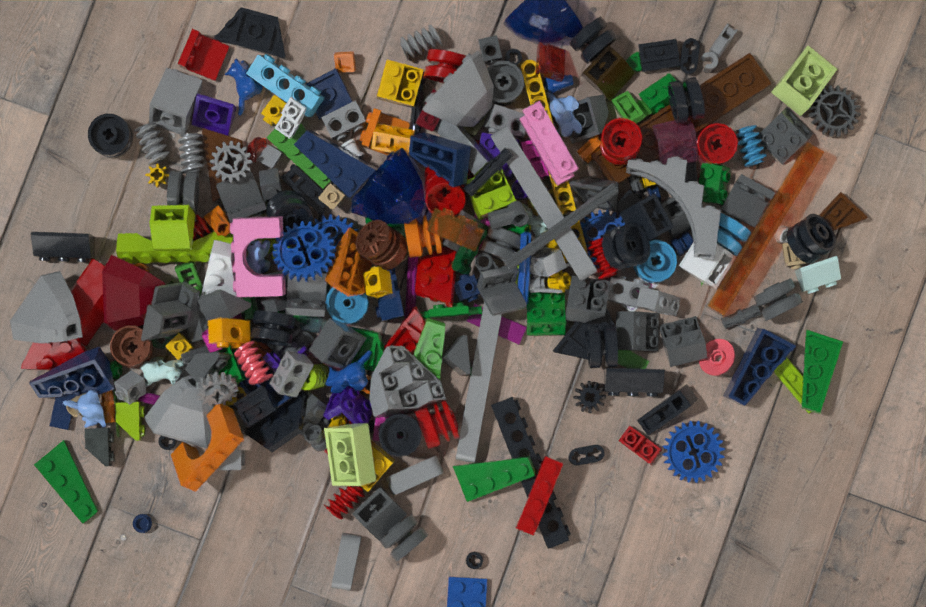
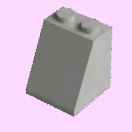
M166 67L150 102L149 123H157V127L180 135L186 134L194 113L196 95L202 91V80L196 76H189L181 73L179 70Z

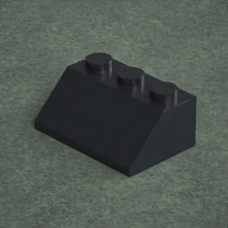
M31 232L33 256L39 257V261H50L51 258H58L59 262H70V258L77 259V262L89 263V259L94 258L95 236L91 234Z
M605 368L604 392H608V396H620V392H627V396H639V392L647 393V396L658 397V393H663L665 369Z

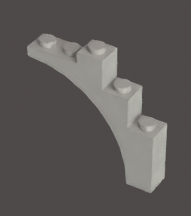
M673 156L667 159L666 165L659 161L643 162L642 159L637 158L628 160L626 173L641 176L656 183L678 202L691 226L694 240V257L713 260L716 254L720 210L713 206L701 207L704 185H699L696 181L685 183L687 160Z

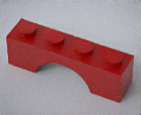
M544 456L531 492L515 526L516 529L534 536L563 463Z

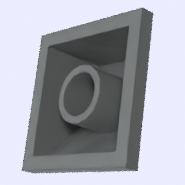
M604 95L591 96L578 101L579 107L574 111V116L580 122L582 131L581 133L573 131L570 136L571 144L602 133L609 114Z

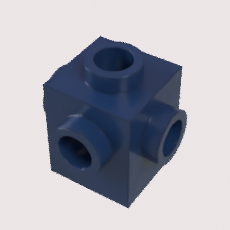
M470 274L458 277L459 281L455 282L454 289L459 302L466 299L468 302L478 299L480 294L477 288L479 278H475L474 275L470 276ZM471 285L472 290L467 291L465 286Z

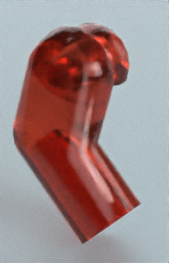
M255 137L247 146V153L251 154L248 160H251L252 163L257 161V151L260 148L266 147L267 141L265 138Z

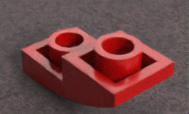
M631 426L627 428L618 440L650 465H652L662 451L661 448Z

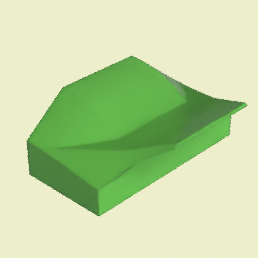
M628 91L611 99L620 118H627L638 123L646 116L652 114L642 100L633 98Z

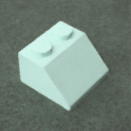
M837 256L795 270L801 291L807 290L808 294L819 291L818 286L824 284L826 288L837 285L836 280L841 279Z

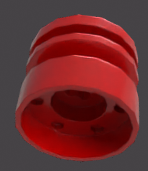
M627 118L611 120L602 131L600 142L602 156L608 162L621 166L626 165L628 160L635 159L642 143L640 128L635 122ZM619 141L621 144L624 143V146H617V142Z
M715 123L708 125L701 131L697 138L696 149L700 158L706 163L721 165L733 157L737 150L738 141L736 134L730 127L725 124ZM718 140L721 148L718 147L717 150H714L711 142L715 143Z
M434 170L430 171L424 181L426 207L430 213L437 217H453L464 208L466 201L464 184L452 187L446 179L438 177Z
M446 400L441 402L443 411H439L437 404H434L435 414L431 415L427 407L415 411L428 449L441 445L439 437L441 435L449 442V432L453 433L455 439L459 438L456 418Z

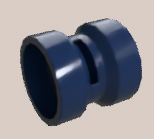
M688 232L683 233L678 239L670 240L678 257L684 255L694 242Z

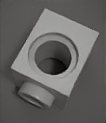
M132 370L114 382L117 398L129 405L147 393L145 379Z

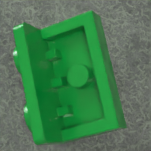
M670 73L638 94L639 98L651 111L652 116L670 105L668 82L676 81Z
M702 163L698 182L699 185H704L702 202L723 206L728 196L727 185L731 178L730 168L724 165Z

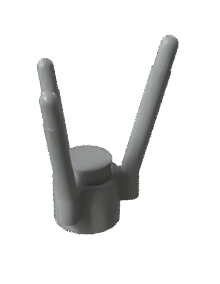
M533 274V277L530 278V293L563 292L561 289H550L549 286H546L545 278L541 279L540 275Z

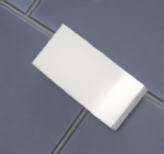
M290 97L281 112L282 116L275 129L289 139L293 138L307 108Z

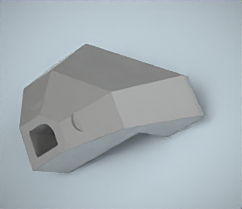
M479 51L472 55L469 53L462 60L463 64L454 74L450 73L444 79V84L435 94L432 92L426 98L425 102L427 104L423 108L425 112L455 126L474 127L485 117L492 108L494 85Z
M60 271L41 275L10 320L14 340L50 343L83 337L73 295Z
M386 347L371 376L369 400L374 417H390L396 414L410 413L446 400L441 381L405 347Z
M191 375L182 378L165 390L145 416V421L154 434L208 448L212 431L206 415L215 407V404L208 406V403L201 404V400H197L195 393L196 381Z

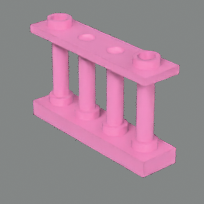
M540 101L524 109L523 113L525 116L521 117L519 121L555 184L559 186L573 178V172L578 170V167Z

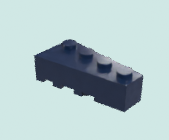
M307 130L294 144L349 198L353 197L378 170L377 167L370 165L363 159L351 154L312 130Z
M757 328L723 397L745 406L761 388L762 384L770 378L774 370L782 364L786 356L794 350L796 345L763 328Z

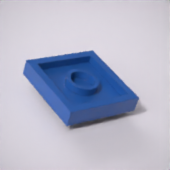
M449 576L447 607H486L487 578Z

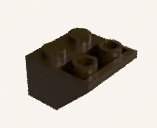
M608 45L583 71L581 76L610 101L635 75V72L624 58Z

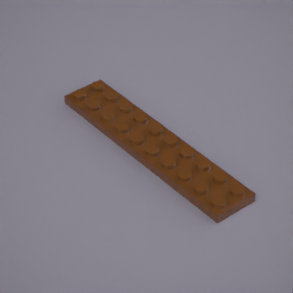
M748 53L700 84L705 108L704 118L693 120L689 115L687 122L677 124L671 107L668 105L640 123L638 127L642 133V143L636 158L648 163L657 160L769 87L772 83L751 53ZM618 141V142H617V146H618V145H621V147H623V146H624V143L621 144V143ZM601 150L591 155V158L606 180L616 181L620 184L633 175L626 173L627 164L621 166L608 162L602 156Z

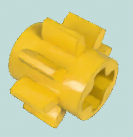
M159 163L156 164L155 168L149 166L151 171L145 174V176L150 177L148 183L151 185L155 182L157 188H159L160 183L167 185L165 181L166 178H169V174L165 173L167 167L165 166L160 169ZM157 171L162 174V177H159L158 180L153 177L154 174H157Z
M561 270L549 276L547 283L550 289H561L562 293H564L571 285V277L567 272H562Z

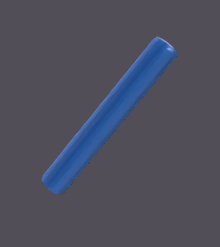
M530 232L521 233L520 250L532 242V234ZM531 256L519 264L518 288L526 305L529 299Z

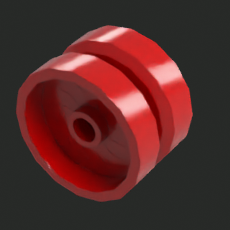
M439 49L428 50L427 61L433 65L425 67L424 78L444 83V79L450 73L454 74L463 64L462 60L466 55Z

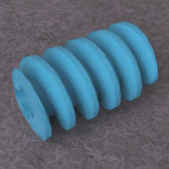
M757 125L736 130L739 131L736 134L737 139H741L738 142V146H744L740 149V153H746L742 160H748L744 165L745 167L766 162L762 159L767 154H760L764 147L758 146L762 139H755L760 133L753 132Z

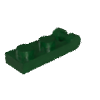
M473 220L452 262V269L464 275H468L471 272V263L487 235L489 226Z

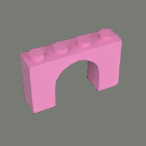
M283 216L233 219V222L230 224V232L234 235V242L231 243V252L235 256V261L232 262V271L236 276V280L233 281V291L236 292V296L285 295L286 281L283 274L262 275L256 273L250 268L246 259L247 248L254 239L280 238L283 236Z

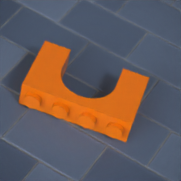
M216 404L206 415L212 435L210 444L202 456L199 455L197 448L184 442L171 454L180 485L194 492L203 485L244 440L234 410L223 404Z

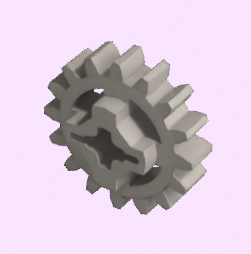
M230 141L229 146L223 142V148L217 146L218 152L212 153L215 159L210 160V163L215 166L211 169L213 172L218 171L215 176L217 178L222 176V182H225L226 179H229L230 184L233 183V179L240 182L241 176L247 177L246 171L251 172V169L248 167V165H252V161L248 160L251 154H245L247 148L243 147L241 149L239 142L236 146H234L233 141ZM230 150H235L239 152V154L236 155L234 153H231ZM224 153L223 160L219 161L220 156ZM228 155H230V158H232V160L234 161L235 169H233L232 166L228 164ZM244 162L243 168L238 171L240 164ZM228 170L232 172V174H226L223 171Z
M215 372L212 376L207 374V378L201 377V382H196L195 393L197 400H201V404L208 403V406H211L212 404L222 403L225 405L227 400L232 401V397L237 396L238 387L236 379L232 378L231 374L225 376V372L221 373V375Z

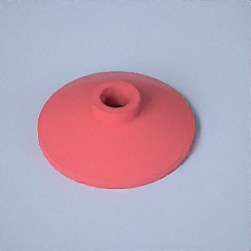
M724 339L709 341L706 344L707 358L699 360V365L709 375H722L732 367L735 360V350Z

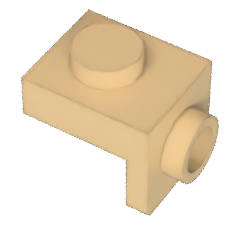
M329 184L319 196V200L334 210L339 203L344 201L346 196L336 185Z
M788 243L782 244L785 266H790L791 269L802 268V264L805 262L801 261L793 253Z

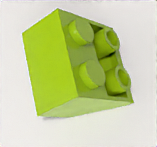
M503 170L494 174L473 197L469 194L478 220L488 218V213L505 209L510 203L516 201ZM471 178V179L467 180L466 186H467L474 178Z
M189 205L152 206L149 224L153 250H191L195 224V213Z

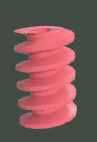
M255 341L242 345L234 354L236 358H239L238 363L243 365L242 370L247 371L245 376L250 378V385L263 383L273 376V374L266 375L269 367H262L266 363L265 360L259 361L262 354H255L259 348L251 347Z

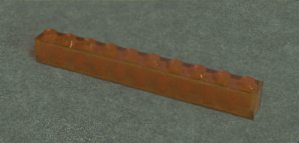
M809 142L803 146L773 198L751 231L748 240L743 244L740 253L736 256V259L705 307L721 317L726 314L818 164L824 151Z

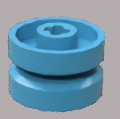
M720 213L717 244L734 256H738L742 249V245L738 241L746 242L751 232L738 221Z
M650 240L648 260L641 265L633 266L637 276L643 281L660 283L669 278L675 271L677 265L676 253L668 243L660 240ZM657 259L658 264L653 266L651 260Z
M332 287L327 294L326 307L334 320L350 325L364 318L368 312L369 300L366 293L348 297ZM349 299L351 301L350 306L346 307L344 305V300L347 301Z

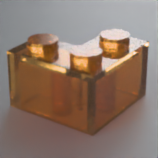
M435 208L426 230L475 251L484 232L483 229L478 228L479 223L461 215H458L456 218L453 216L454 212L443 208V211Z

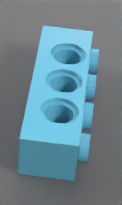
M257 55L246 74L285 102H288L290 97L294 98L307 108L305 116L313 117L325 98L320 95L321 91L314 86H311V88L305 84L306 81L300 76L296 75L294 77L290 74L291 70L282 64L279 66L274 63L275 59L270 55ZM272 68L274 76L270 79L268 71ZM286 79H288L290 83L287 89H285L283 86V82ZM300 90L305 92V97L302 100L298 96Z

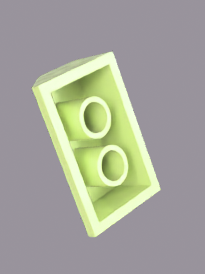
M348 424L324 428L332 486H362L376 481L368 424Z

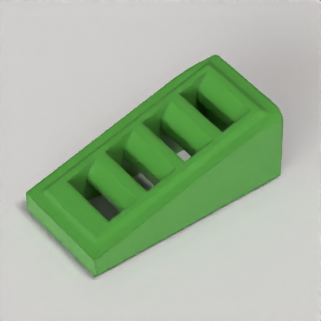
M186 262L175 266L180 283L187 282L190 285L197 283V286H194V288L200 291L199 296H201L203 285L195 263ZM191 268L192 271L182 274L183 270ZM194 275L193 279L185 281L184 278Z

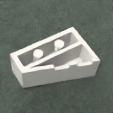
M214 240L201 296L220 289L236 296V292L233 291V281L236 280V276L232 271V262L235 261V256L231 252L230 243Z

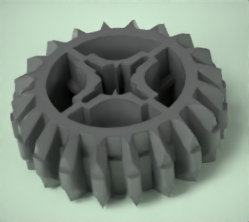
M832 85L828 87V92L824 88L821 91L822 94H819L813 104L815 106L812 105L809 110L814 111L809 114V117H815L811 124L818 123L819 125L816 127V130L818 131L822 127L823 135L827 131H829V137L834 135V131L837 137L841 136V131L846 135L848 129H854L852 123L857 124L859 122L854 118L861 115V113L855 111L860 108V105H854L858 98L852 100L850 97L854 93L850 92L847 95L846 87L842 92L839 85L836 86L835 91ZM830 96L838 97L834 104L822 102ZM843 100L848 105L849 115L842 108ZM837 105L836 112H838V114H835L832 117L833 111L831 109H833ZM820 108L827 114L826 122L821 117ZM836 118L847 120L841 126L831 125Z

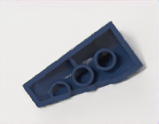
M395 267L388 270L391 275L393 293L378 298L379 306L375 307L377 318H381L382 322L405 317Z
M100 346L77 355L29 382L38 398L61 397L64 394L80 396V394L87 393L89 390H95L99 395L115 388L110 362Z

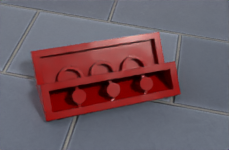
M92 258L70 290L81 323L83 337L79 339L85 346L88 345L104 322L102 271L105 265Z

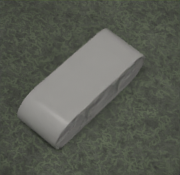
M435 455L385 479L394 496L444 472Z
M342 533L332 588L351 591L362 536Z

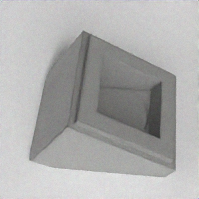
M266 144L257 161L270 169H274L283 153Z

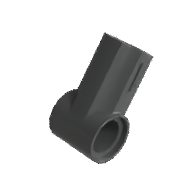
M520 201L510 203L505 209L488 213L491 229L510 224L521 227L529 221L525 207Z

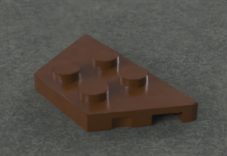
M203 128L201 130L212 200L216 202L221 198L216 185L222 181V176L217 178L215 175L218 171L213 172L211 169L215 166L210 163V160L215 159L212 153L218 152L217 146L223 148V142L229 146L230 141H233L234 146L239 142L242 149L243 141ZM230 150L231 153H234L236 155L239 154V152L235 150ZM224 153L220 156L219 161L223 160ZM228 155V164H230L232 168L235 169L234 161L232 160V158H230V155ZM244 162L240 164L238 171L243 168ZM228 170L223 171L226 174H232V172Z

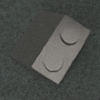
M329 318L309 351L321 362L344 369L352 362L367 338L346 324Z

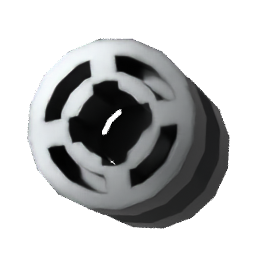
M318 425L309 427L304 434L305 440L311 444L315 451L325 450L327 445L324 431Z

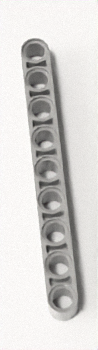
M506 126L491 135L490 137L500 152L505 147L513 155L506 163L546 227L550 229L564 219V216L509 128ZM568 228L554 238L580 281L597 272L571 228Z
M485 302L456 454V460L475 463L502 314L491 315Z

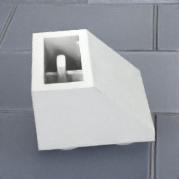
M693 242L679 266L702 283L717 289L736 256L717 244L713 260L694 257Z

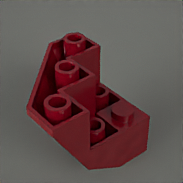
M111 255L102 271L104 323L114 331L125 326L137 327L144 325L148 305H152L155 288L167 284L149 272Z

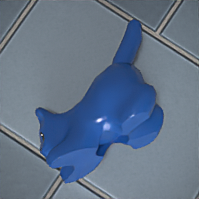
M236 58L225 75L235 79L236 90L239 95L238 115H242L245 110V101L257 94H261L263 86L246 74L249 70L248 64L244 60L240 62Z
M370 350L357 362L349 364L340 371H335L332 367L329 368L330 372L326 385L332 386L331 393H340L347 386H351L355 390H362L366 387L368 379L366 378L364 363L371 356L372 352Z

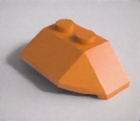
M352 228L347 229L337 244L336 252H334L336 258L332 260L333 266L328 267L329 272H327L325 279L332 287L348 297L365 294L363 273L370 271L372 267L371 261L361 256L356 250L355 243L358 232Z

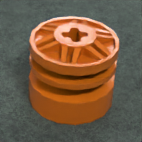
M431 214L432 223H428L427 216L423 215V224L420 225L416 216L403 218L410 258L422 256L423 247H427L429 254L432 255L431 246L436 245L437 254L442 253L443 237L441 225L434 214Z

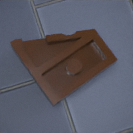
M842 192L819 214L829 223L833 231L860 222L868 217Z

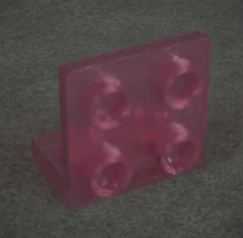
M690 117L687 122L677 124L674 120L652 125L653 133L658 142L659 160L663 165H666L667 159L673 156L681 157L683 160H687V163L698 161L696 132Z

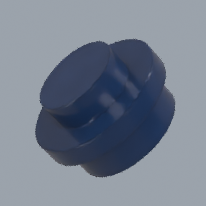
M139 514L133 520V528L138 533H146L152 527V520L146 514Z

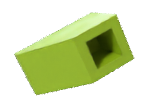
M126 402L116 403V422L135 441H141L142 437H145V425H142V417H145V407L141 406V402H133L130 405Z

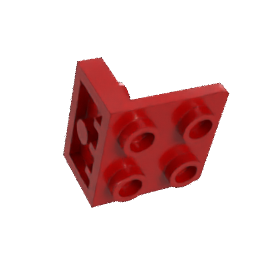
M192 28L178 65L183 69L216 81L229 46L206 37L200 31Z

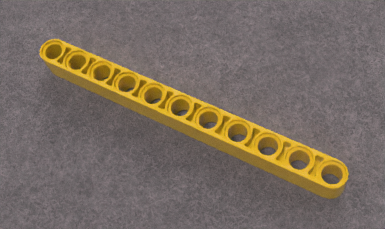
M526 60L521 66V71L530 105L539 101L545 104L544 110L554 125L539 67L535 61ZM528 66L535 67V72L532 74H527L525 70ZM533 84H539L540 90L538 92H531L530 87ZM549 173L556 203L562 215L564 216L567 212L575 211L576 205L569 180L557 186ZM563 193L570 195L566 203L559 201V197ZM579 220L570 228L572 230L579 231L580 235L577 239L588 255L586 242Z

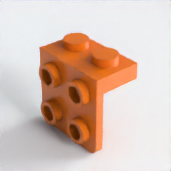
M374 108L373 112L368 113L366 123L369 124L367 129L362 131L359 141H362V147L373 150L371 149L373 132L377 123L409 129L410 124L407 121L383 114L381 110ZM373 150L393 158L400 156L399 154Z

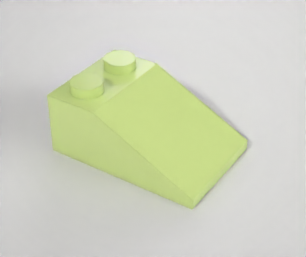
M807 46L779 80L771 93L801 116L811 107L837 68L810 46Z

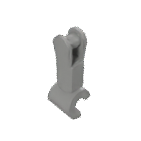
M730 24L724 27L709 49V52L702 55L701 60H710L712 63L707 64L703 72L710 73L715 70L718 58L738 31L729 27ZM726 33L730 38L726 39L722 35Z

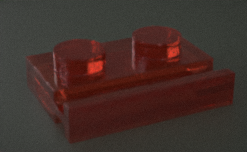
M540 41L537 46L536 74L541 73L544 74V77L562 82L565 71V49L550 44L546 46Z

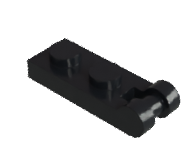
M293 163L289 167L290 170L280 178L295 192L300 193L306 199V202L320 214L327 206L319 200L323 190ZM297 174L300 178L294 183L291 179Z

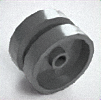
M498 61L491 64L487 70L494 85L492 103L499 106H507L514 103L520 98L524 87V77L521 70L515 64L508 61ZM501 81L506 83L504 87L500 86Z
M170 171L167 186V205H189L196 214L200 191L199 172H188L184 180L182 171Z
M489 226L487 236L496 241V243L488 240L483 241L480 251L505 262V260L517 253L513 249L520 250L521 236L504 228L491 229V226Z
M791 278L781 283L777 282L753 297L757 306L770 303V306L764 308L761 312L765 321L803 302L799 293L786 296V293L795 288Z
M412 514L394 525L379 541L385 549L390 548L395 543L398 544L390 554L396 562L429 535L423 527L411 533L410 530L418 522Z

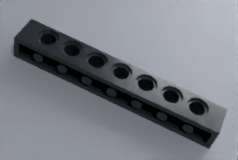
M513 397L492 404V410L511 458H520V450L523 448L528 449L532 463L538 473L542 460L539 453L535 454L533 450L535 442L532 435L528 436L525 430L528 428L525 417H520L518 411L521 410L518 399L514 400ZM509 412L514 413L516 416V420L512 424H508L505 421V415ZM516 430L521 431L523 434L522 440L518 442L512 439V433ZM536 476L521 481L527 498ZM554 490L548 500V503L551 504V510L548 513H543L538 524L547 549L569 541L568 536L571 535L567 524L563 525L561 518L564 515L560 506L556 508L554 500L557 499ZM552 520L558 522V528L555 531L548 529V523Z

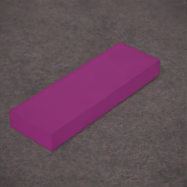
M482 314L469 316L467 322L480 327ZM501 316L498 336L519 345L527 327Z

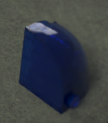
M524 0L503 23L517 37L539 45L565 43L572 40L583 29L580 20L566 0Z

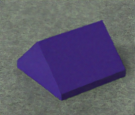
M197 93L192 125L228 136L237 107L234 104Z

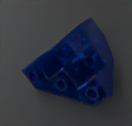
M403 148L396 152L392 151L377 171L370 176L362 189L353 196L350 212L372 220H381L387 224L409 223L421 216L425 205L422 180Z

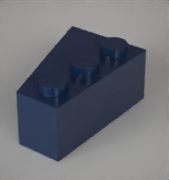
M425 132L410 136L409 155L426 168L429 167L434 170L438 177L446 179L452 187L467 183L471 146Z

